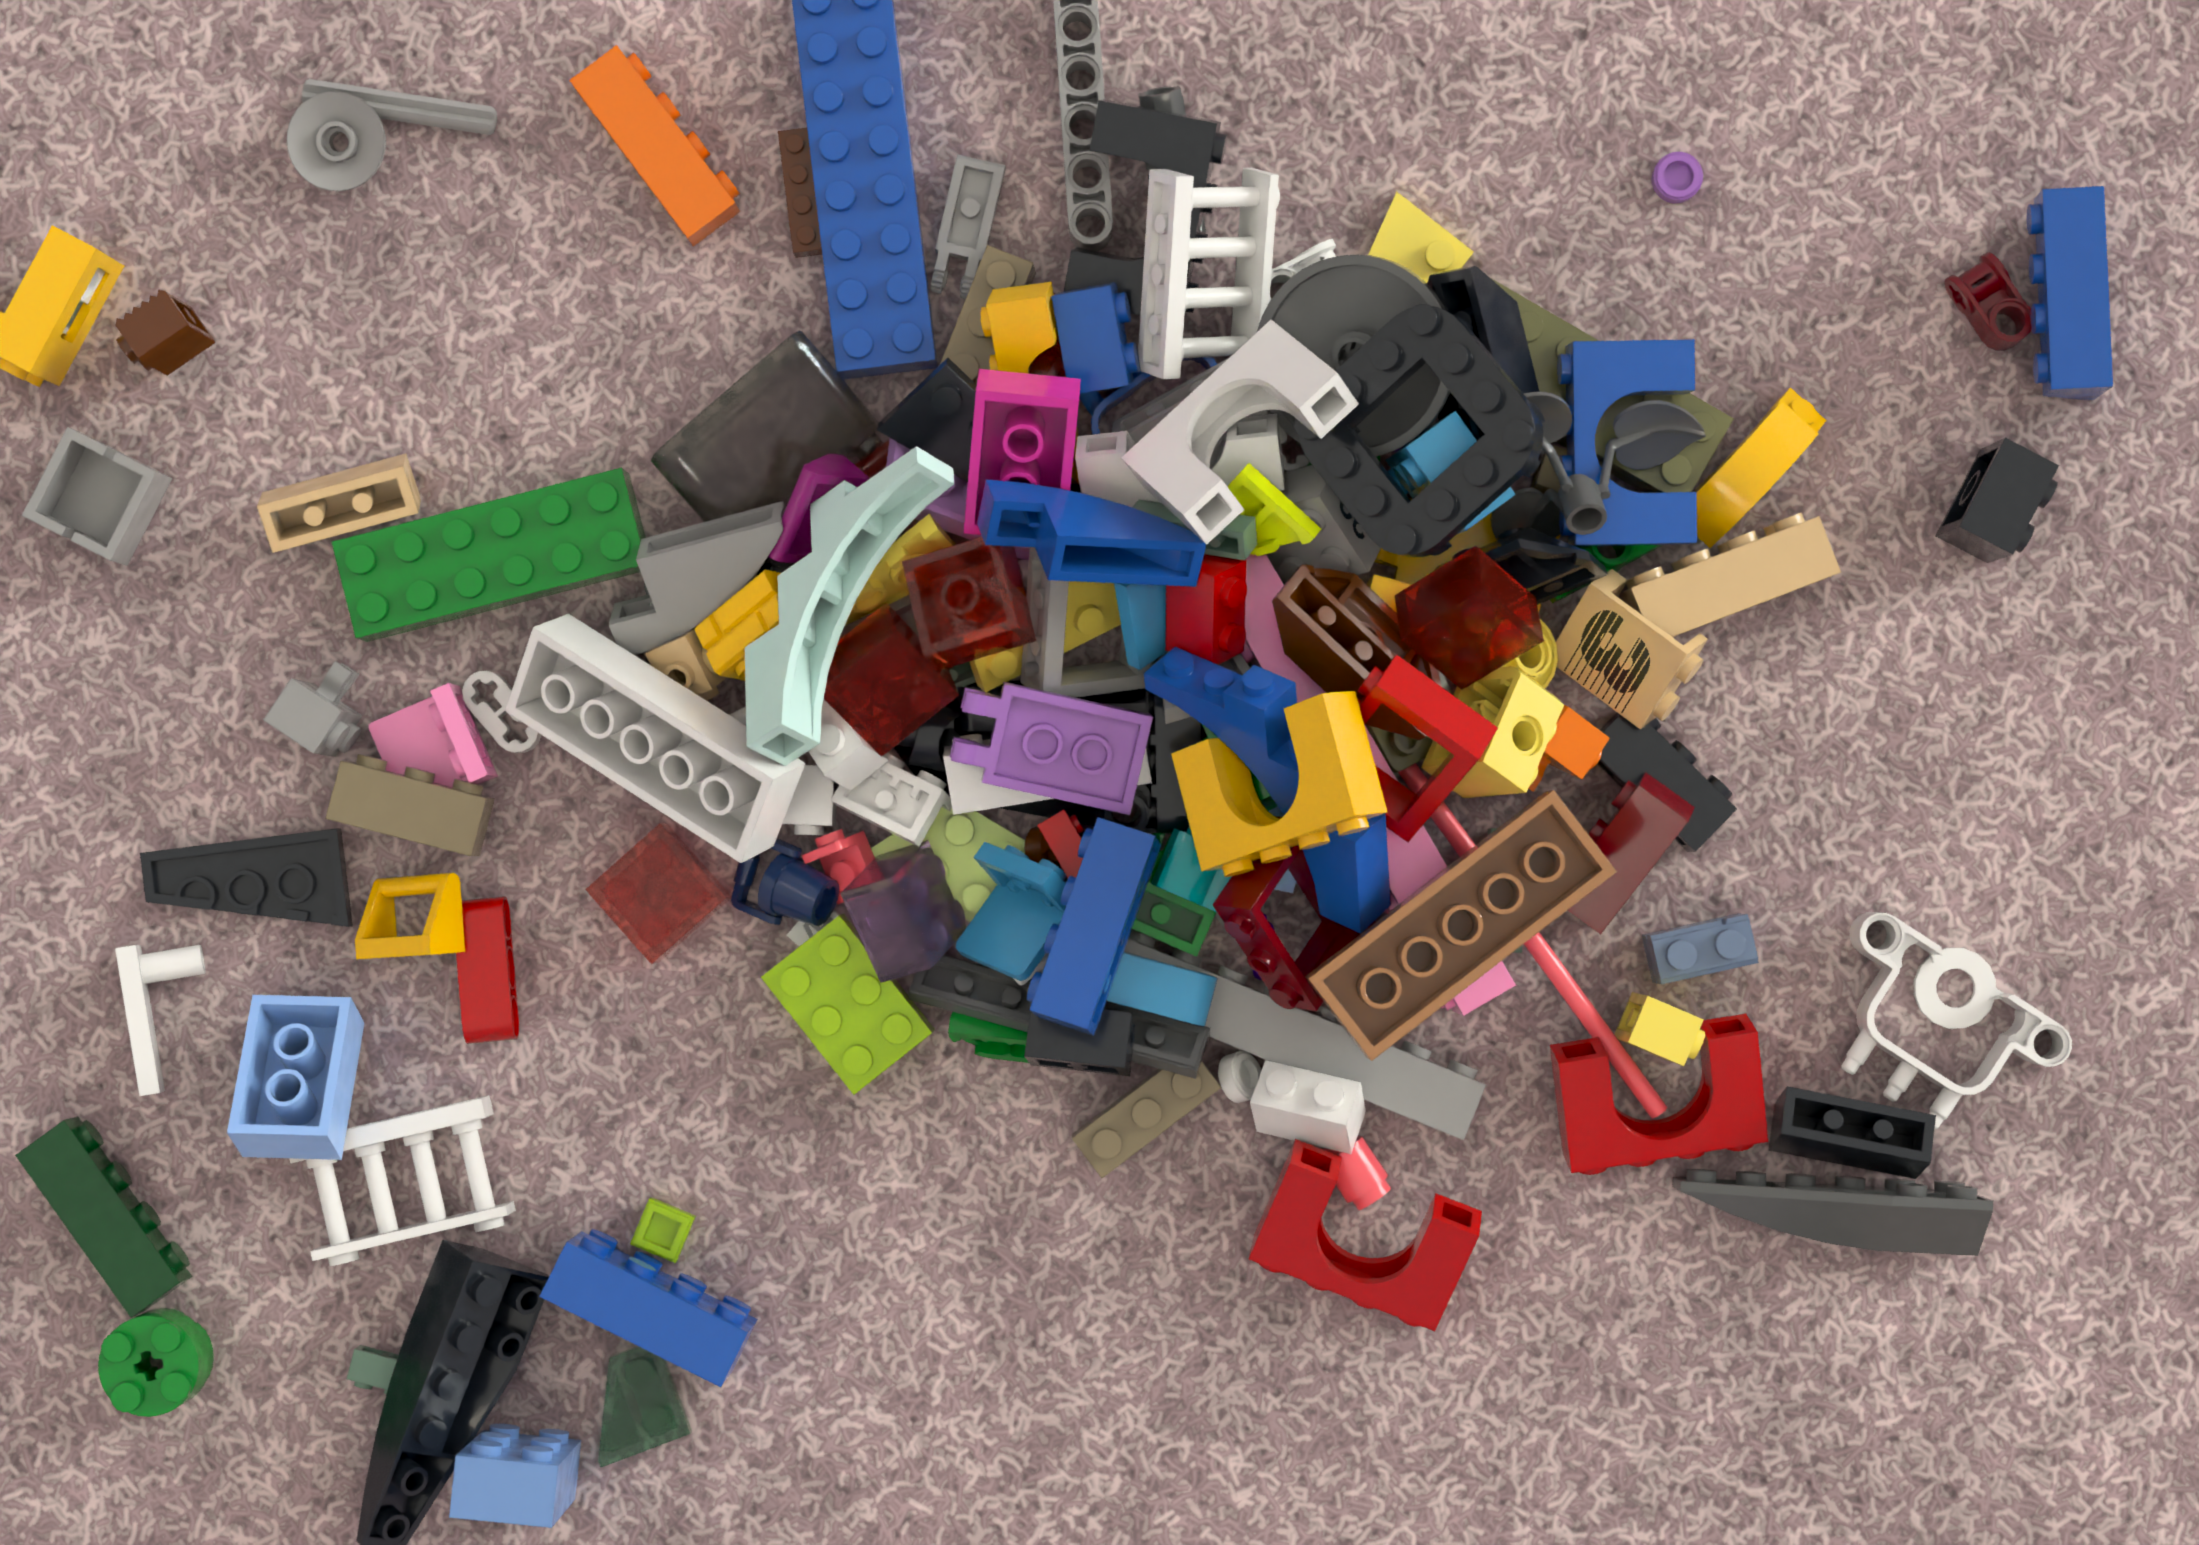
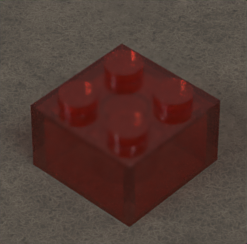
M979 537L902 561L923 657L942 670L1036 641L1014 546L985 545L983 538Z
M1477 546L1472 547L1394 595L1401 640L1461 690L1544 642L1536 597Z
M885 603L838 641L828 672L824 700L882 757L958 697L959 693L948 666Z
M659 823L585 889L651 964L659 963L731 899L728 891L666 823Z

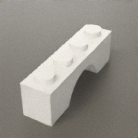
M1277 414L1244 417L1232 425L1219 439L1211 455L1210 469L1223 480L1226 486L1250 463L1277 489L1284 490V464ZM1128 431L1077 437L1075 460L1082 494L1092 495L1129 507H1133L1139 499L1159 502L1143 487L1121 459L1136 444Z

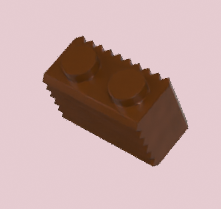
M158 290L157 297L150 295L149 302L142 301L140 308L133 307L132 314L125 313L124 319H116L115 325L122 334L116 341L130 361L134 364L139 361L146 370L149 371L155 368V370L167 376L216 343L193 308L163 290Z

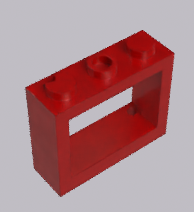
M1396 654L1384 671L1375 666L1357 690L1364 696L1361 700L1358 699L1364 725L1378 707L1384 704L1450 752L1416 794L1375 765L1387 808V813H1385L1386 827L1406 842H1409L1480 759L1498 727Z

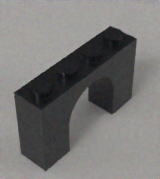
M1103 99L1098 100L1089 151L1139 160L1151 164L1157 169H1168L1194 176L1193 188L1218 187V185L1210 183L1213 163L1221 165L1223 162L1227 135L1219 133L1221 122ZM1193 208L1191 211L1190 238H1208V234L1200 233L1203 214H1212L1214 208ZM1077 247L1071 250L1064 291L1117 282L1118 293L1126 292L1131 314L1140 315L1144 257H1124ZM1193 258L1188 261L1186 288H1199L1198 283L1191 282L1194 262L1203 264L1204 258ZM1194 308L1186 309L1185 312L1193 313Z

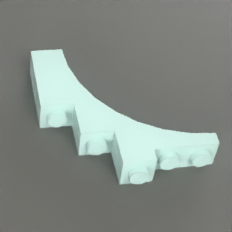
M916 446L859 487L844 480L810 504L812 552L777 576L779 624L745 647L746 736L748 748L786 766L820 744L821 711L828 672L840 635L856 599L879 561L903 530L926 506L954 485V471L952 467Z

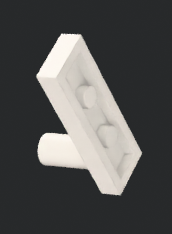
M141 945L115 948L139 1096L161 1093L165 1091L147 984L205 974L201 945L148 954H142Z

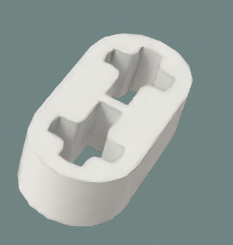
M478 671L470 675L462 689L463 700L468 709L494 740L505 750L514 753H525L534 749L540 741L541 734L529 726L525 730L528 739L524 743L517 739L509 742L506 737L511 732V729L502 717L507 714L505 709L512 691L509 683L499 674L489 671ZM479 682L487 685L496 683L498 688L494 691L493 695L502 706L498 711L488 702L483 701L477 704L475 698L479 695V690L476 687ZM510 715L513 720H515L516 722H520V723H521L520 720H518V719H516L515 717H513L512 715Z

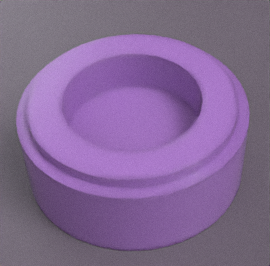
M1669 153L1662 157L1654 167L1651 178L1652 186L1656 194L1664 201L1669 203L1688 201L1698 192L1702 185L1703 171L1701 165L1688 153Z

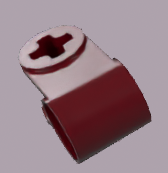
M1986 252L1980 256V263L1958 277L1956 275L1947 277L1944 284L1950 298L1956 307L1965 314L1982 342L1993 350L2005 351L2013 348L2031 332V308L2012 283L2001 261L1994 254ZM1979 281H1985L1976 288H1972V286L1978 283ZM1998 314L2007 315L2014 321L2016 326L2014 335L2003 334L1997 328L1996 316Z

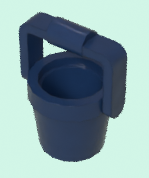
M776 839L771 849L781 854L777 855L769 864L763 875L758 891V904L748 901L747 896L750 886L754 882L760 854L743 863L738 862L733 880L735 885L731 896L732 905L736 909L775 925H780L782 916L814 926H820L831 916L838 901L839 884L836 880L814 867L804 864L803 859L800 857L801 848L781 839Z

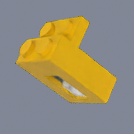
M52 225L5 313L0 311V369L39 388L44 380L60 386L122 272L124 265L95 247Z

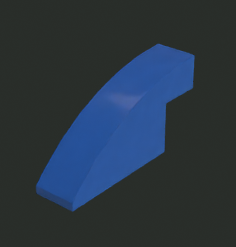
M985 481L977 521L985 545L1035 547L1048 580L1196 587L1206 544L1186 528L1127 505L1092 495L1021 482Z

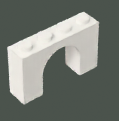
M1270 320L1124 454L1121 459L1143 487L1207 545L1245 510L1223 480L1210 469L1212 452L1219 439L1232 425L1255 412L1281 410L1290 413L1322 439L1359 403L1335 370L1273 320Z

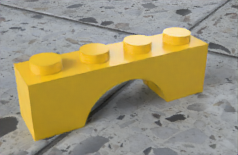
M1052 282L992 289L986 307H981L982 330L985 337H992L995 351L994 355H990V370L1029 374V366L1040 353L1055 344L1058 331L1051 298L1054 295ZM1076 427L1072 478L1079 484L1075 460L1077 437L1079 436Z

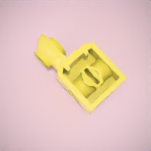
M1529 613L1512 615L1499 624L1486 646L1485 659L1482 666L1459 681L1453 694L1498 727L1480 759L1453 789L1454 792L1463 798L1527 793L1529 786L1537 777L1538 765L1545 748L1557 730L1556 723L1564 704L1556 696L1545 690L1555 675L1558 663L1557 645L1551 630L1540 618ZM1433 740L1421 768L1432 775L1450 752Z

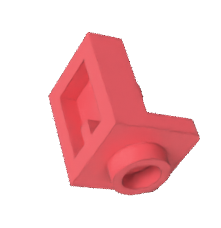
M842 829L836 830L814 839L818 849L801 855L804 864L819 859L825 874L837 881L839 884L837 905L886 886L864 831L845 838Z

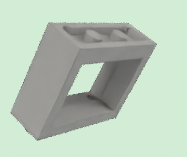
M1030 547L1021 683L1025 687L1070 697H1083L1145 688L1143 673L1152 667L1156 660L1141 670L1128 665L1122 633L1119 661L1062 668L1069 581L1048 580L1035 547Z

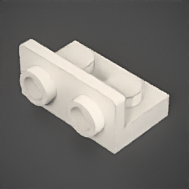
M883 751L889 761L851 791L839 785L831 801L836 806L920 847L941 807L949 811L952 808L950 796L944 791L947 784L923 770H920L917 776L902 770L905 763Z

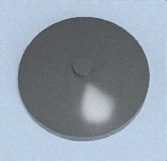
M1342 255L1318 261L1302 269L1285 282L1267 305L1257 332L1270 320H1273L1336 371L1400 312L1418 304H1427L1443 310L1446 309L1433 289L1410 269L1394 261L1377 256ZM1425 363L1357 425L1361 431L1358 435L1375 457L1399 449L1416 439L1434 422L1443 409L1450 391L1429 365ZM1269 410L1270 414H1277L1280 427L1300 443L1299 435L1295 430L1296 418L1285 411Z

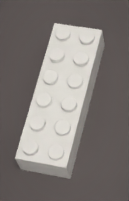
M570 614L533 627L505 709L507 713L739 863H743L774 846L806 764L797 758L784 766L748 748L746 725Z

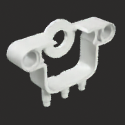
M1866 912L1859 915L1852 922L1849 933L1853 947L1882 968L1859 1003L1856 1019L1860 1034L1847 1052V1057L1841 1067L1847 1073L1855 1074L1858 1068L1865 1063L1874 1047L1877 1046L1900 1061L1883 1092V1096L1890 1101L1896 1102L1900 1095L1907 1090L1917 1073L1936 1084L1942 1090L1931 1105L1929 1114L1936 1115L1935 1129H1938L1943 1120L1948 1118L1962 1095H1975L1984 1091L1994 1081L2011 1053L2016 1054L2027 1062L2046 1067L2062 1064L2069 1057L2072 1050V1039L2069 1032L2062 1025L2016 995L2006 994L1998 990L1990 965L1979 954L1965 948L1942 949L1935 942L1895 916L1887 913ZM1875 921L1881 922L1886 929L1885 942L1877 948H1873L1866 938L1868 927ZM1916 944L1929 953V956L1919 966L1914 978V998L1920 1011L1932 1023L1948 1029L1967 1028L1980 1022L1990 1012L1995 999H2000L2015 1009V1019L2012 1026L2006 1032L1999 1034L1998 1039L1975 1075L1969 1081L1962 1084L1953 1083L1884 1038L1875 1026L1874 1014L1898 976L1902 967V957L1910 945ZM1950 969L1965 971L1973 982L1971 999L1960 1007L1945 1005L1937 994L1936 984L1939 977ZM2046 1030L2052 1038V1046L2047 1054L2040 1057L2034 1049V1039L2039 1032Z

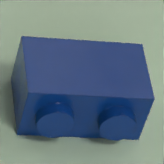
M1117 282L1058 292L1052 295L1065 375L1068 378L1081 379L1080 394L1130 385L1134 381L1133 373L1140 371V363L1135 342L1127 343L1124 323L1131 322V312L1126 292L1118 293Z

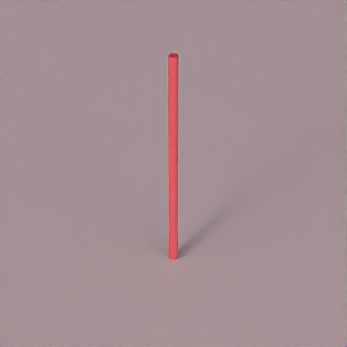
M1416 763L1398 772L1409 789L1415 794L1428 780ZM1443 801L1430 817L1459 857H1461L1474 847L1475 843ZM1538 932L1524 943L1525 947L1592 1038H1600L1609 1056L1610 1063L1651 1119L1658 1117L1666 1111V1104L1541 933Z

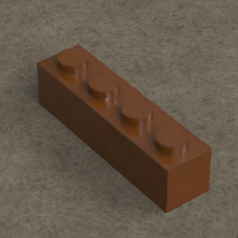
M807 127L778 131L793 254L795 258L822 255Z

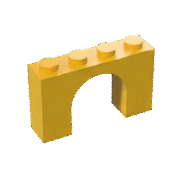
M1355 691L1321 693L1284 708L1297 759L1299 781L1293 804L1281 819L1273 816L1263 806L1255 791L1250 769L1220 738L1206 739L1171 753L1201 872L1222 869L1224 877L1243 874L1254 870L1252 863L1254 860L1261 859V863H1270L1292 856L1290 847L1299 845L1300 850L1327 844L1330 842L1329 833L1338 831V835L1342 836L1366 830L1369 828L1367 819L1387 813Z

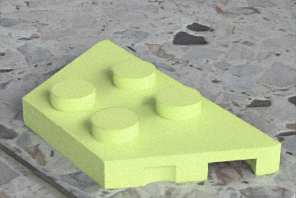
M941 807L920 847L892 834L872 847L871 850L880 870L971 922L997 886L973 857L984 842L1005 849L1007 845H1011L1025 854V839L977 811L953 815L952 808L949 811Z

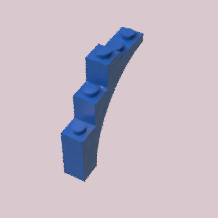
M1174 647L1143 673L1146 690L1178 706L1220 738L1223 743L1238 755L1264 785L1283 815L1288 812L1297 793L1299 771L1284 708L1297 703L1295 682L1256 665H1253L1241 675L1178 647ZM1385 813L1367 819L1369 828L1366 830L1342 836L1338 835V831H1334L1328 834L1329 843L1303 850L1315 884L1320 915L1360 934L1391 905Z

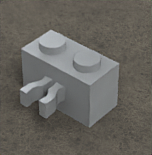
M335 661L320 686L291 678L263 721L313 754L335 757L339 750L346 753L360 735L361 728L356 725L362 718V715L341 702V699L360 674L344 663L340 664Z

